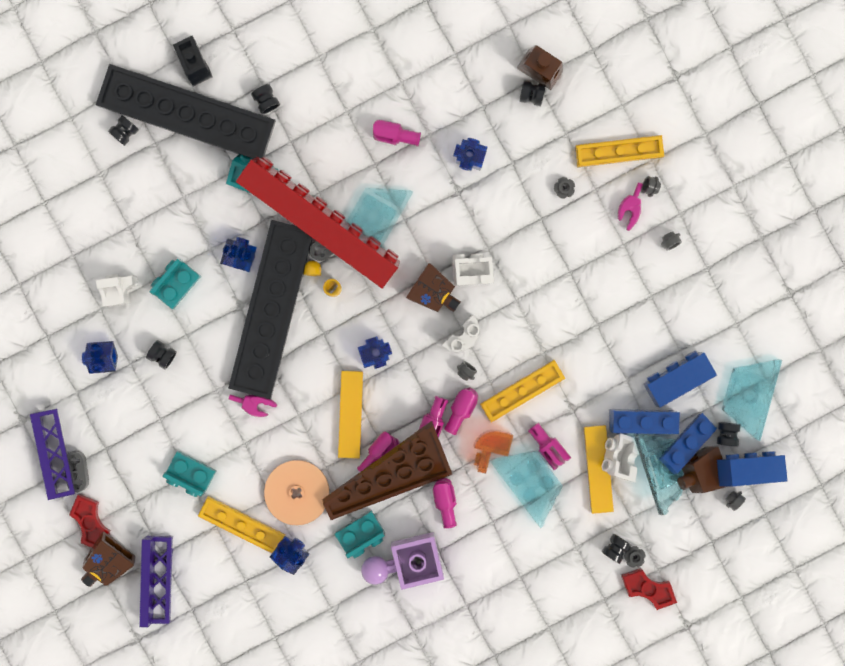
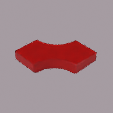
M78 494L69 515L81 527V544L92 548L103 531L109 535L111 530L106 528L99 519V502Z
M642 568L621 575L629 597H645L654 604L656 610L677 603L669 581H653L646 576Z

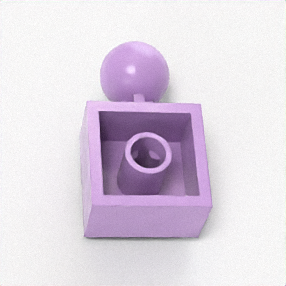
M434 532L391 542L394 559L385 561L378 556L369 557L364 561L361 568L364 580L373 585L381 584L387 579L388 574L397 572L401 590L444 580ZM414 557L422 558L421 564L412 561Z

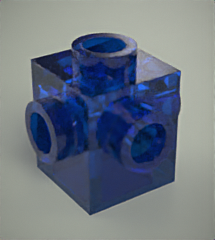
M473 138L462 139L461 145L456 144L453 157H457L456 164H459V168L466 171H471L472 168L480 171L488 147L480 145V141ZM470 152L473 156L469 157L466 153Z
M237 237L236 241L227 239L223 247L220 264L250 272L257 247L248 245L250 240Z
M377 336L365 340L366 345L358 347L364 368L374 366V369L386 366V361L390 360L389 355L392 354L389 342L384 343V340H378ZM373 349H378L380 351V355L378 357H375L372 354Z
M113 341L87 343L85 352L82 353V363L86 365L89 374L116 371L118 354Z
M285 536L270 555V558L282 570L294 575L304 564L309 553L304 549L305 544L296 537L292 540Z

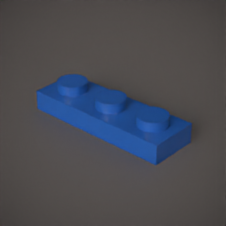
M703 413L698 414L662 454L659 460L673 474H678L717 428Z

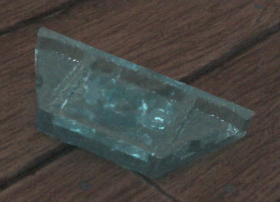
M365 188L346 222L357 224L363 229L362 233L368 238L373 236L381 243L380 247H383L410 200L413 191Z
M779 359L733 368L722 410L728 416L732 417L737 424H741L742 428L759 441L762 437L782 360Z
M634 434L633 436L659 515H666L669 512L667 509L672 502L677 501L682 495L683 490L679 487L677 479L683 476L684 473L681 469L678 474H673L659 458L676 439Z
M537 451L491 459V464L538 526L542 528L563 485Z

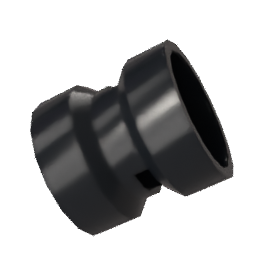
M524 80L519 102H533L534 105L541 107L546 85L540 83L534 85L531 81Z
M270 84L263 85L251 93L254 101H257L259 104L258 109L261 114L269 113L280 106L278 99L273 97V89Z
M123 115L118 119V124L108 130L124 146L129 142V137L139 131Z
M157 340L148 351L146 358L151 362H158L159 367L166 370L175 358L177 351L172 348L167 349L164 343Z
M718 422L720 435L717 437L716 444L739 446L737 435L741 424Z
M613 533L610 538L612 544L605 546L601 552L620 564L624 559L623 551H629L632 545Z

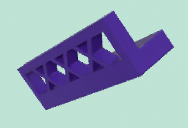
M58 409L30 414L48 500L74 495L75 490ZM53 414L55 424L51 430L44 427L42 416ZM55 427H56V430H57V434H55V433L53 432V430L55 429ZM50 434L59 439V446L55 452L48 447L47 439ZM59 449H61L62 456L57 453ZM55 456L63 460L64 463L60 473L53 470L52 459ZM64 470L66 472V477L62 475ZM59 477L68 482L69 491L58 493L56 482Z
M146 536L142 539L139 627L148 628L151 624L170 623L173 536ZM155 542H167V551L162 556L155 550ZM159 561L166 566V573L162 577L155 572V565ZM159 582L166 589V594L161 599L154 593V587ZM158 604L165 610V618H153V610Z

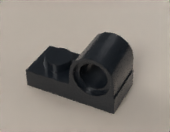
M193 35L173 44L186 77L193 87L213 77Z

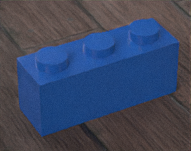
M693 351L685 356L686 360L681 363L673 362L666 366L667 370L661 374L656 372L647 377L648 381L643 383L656 407L661 408L717 376L704 352L697 353V351Z
M609 409V431L612 433L679 434L680 412L674 410Z
M775 451L762 452V456L759 457L757 453H744V458H739V454L725 455L726 459L717 460L719 486L733 487L788 481L785 455H776Z

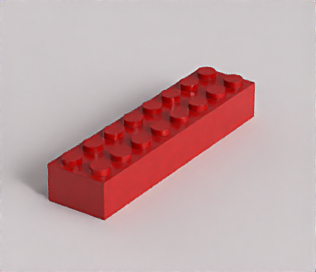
M256 157L250 160L236 180L239 185L380 288H384L399 267L400 261L397 259L399 256L390 249L386 251L380 247L381 243L373 236L369 238L362 233L363 229L355 223L349 224L344 220L345 216L339 211H331L326 207L327 203L318 196L316 198L308 194L310 191L308 188L300 183L298 185L290 180L292 177L283 170L278 172L272 167L274 164L267 158Z

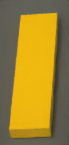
M662 135L575 146L577 168L665 157Z
M552 360L483 401L480 405L492 423L566 378L556 361Z
M341 371L338 458H360L363 371Z
M606 425L583 427L591 513L614 512L611 476L602 470V463L606 452L605 443L607 441Z
M210 496L206 498L198 514V517L274 555L286 535Z

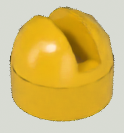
M314 260L308 261L304 267V275L321 276V265Z
M328 279L323 285V290L328 296L336 297L341 293L342 286L336 279ZM336 285H338V287L331 294L330 292L334 289Z

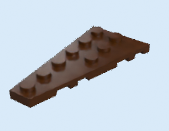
M430 421L322 499L330 520L452 475L433 422Z

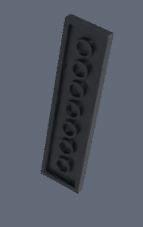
M112 64L108 66L96 102V106L253 159L265 156L276 120Z
M271 220L228 389L267 399L272 398L304 267L312 242V237L295 225Z

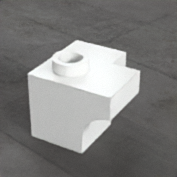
M119 274L106 275V279L96 280L103 307L130 304L129 292L134 286L138 285L136 276L119 277Z

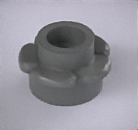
M647 176L643 182L642 192L648 194V197L658 194L661 188L659 178L657 176Z
M561 177L554 184V191L560 198L571 197L575 192V183L573 180L567 179V177Z
M672 231L664 235L661 245L667 251L677 247L682 243L679 237L681 236L680 233L675 234Z
M463 361L461 365L457 366L459 370L457 374L466 381L468 379H475L474 375L477 373V370L470 363Z
M733 491L725 499L728 502L726 507H730L735 511L745 502L746 498L741 495V491L738 493Z
M632 546L624 554L627 565L632 568L635 566L640 567L645 562V552L637 546Z

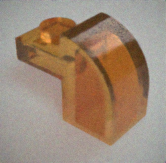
M488 430L476 438L473 447L481 450L480 453H476L474 460L477 472L486 474L491 452L504 456L509 455L513 439L512 433L501 430Z

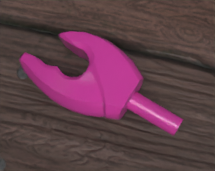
M639 182L633 196L628 195L625 197L618 209L619 221L622 220L625 211L631 212V218L626 228L627 231L634 227L641 214V199L638 196L643 184Z
M231 394L229 396V400L241 403L242 409L254 417H266L269 415L258 409L259 403L277 407L276 402L256 395H246L244 399Z

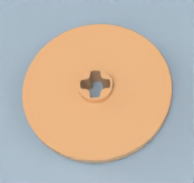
M303 460L288 461L276 467L269 475L264 489L265 502L269 511L275 518L289 525H304L317 519L325 510L322 499L330 494L329 484L323 472L314 464ZM299 487L301 488L300 494L302 497L297 496L295 498L292 496L294 493L292 488L298 489Z

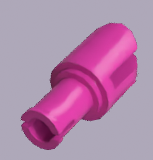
M377 120L373 124L374 140L392 145L403 142L419 146L421 132L402 129L399 123Z
M465 388L459 391L451 406L453 413L444 430L456 435L463 420L470 418L478 402V394L474 389Z
M435 396L430 413L423 416L419 429L432 421L439 438L444 425L442 415L448 400Z
M539 422L528 430L540 445L538 451L553 470H556L558 465L561 466L565 461L571 459V456L555 437L550 438Z
M386 431L382 432L369 447V455L357 469L360 472L399 445V440Z
M448 478L439 479L433 487L435 506L438 510H441L443 528H453L457 526L453 510L457 504L454 487Z

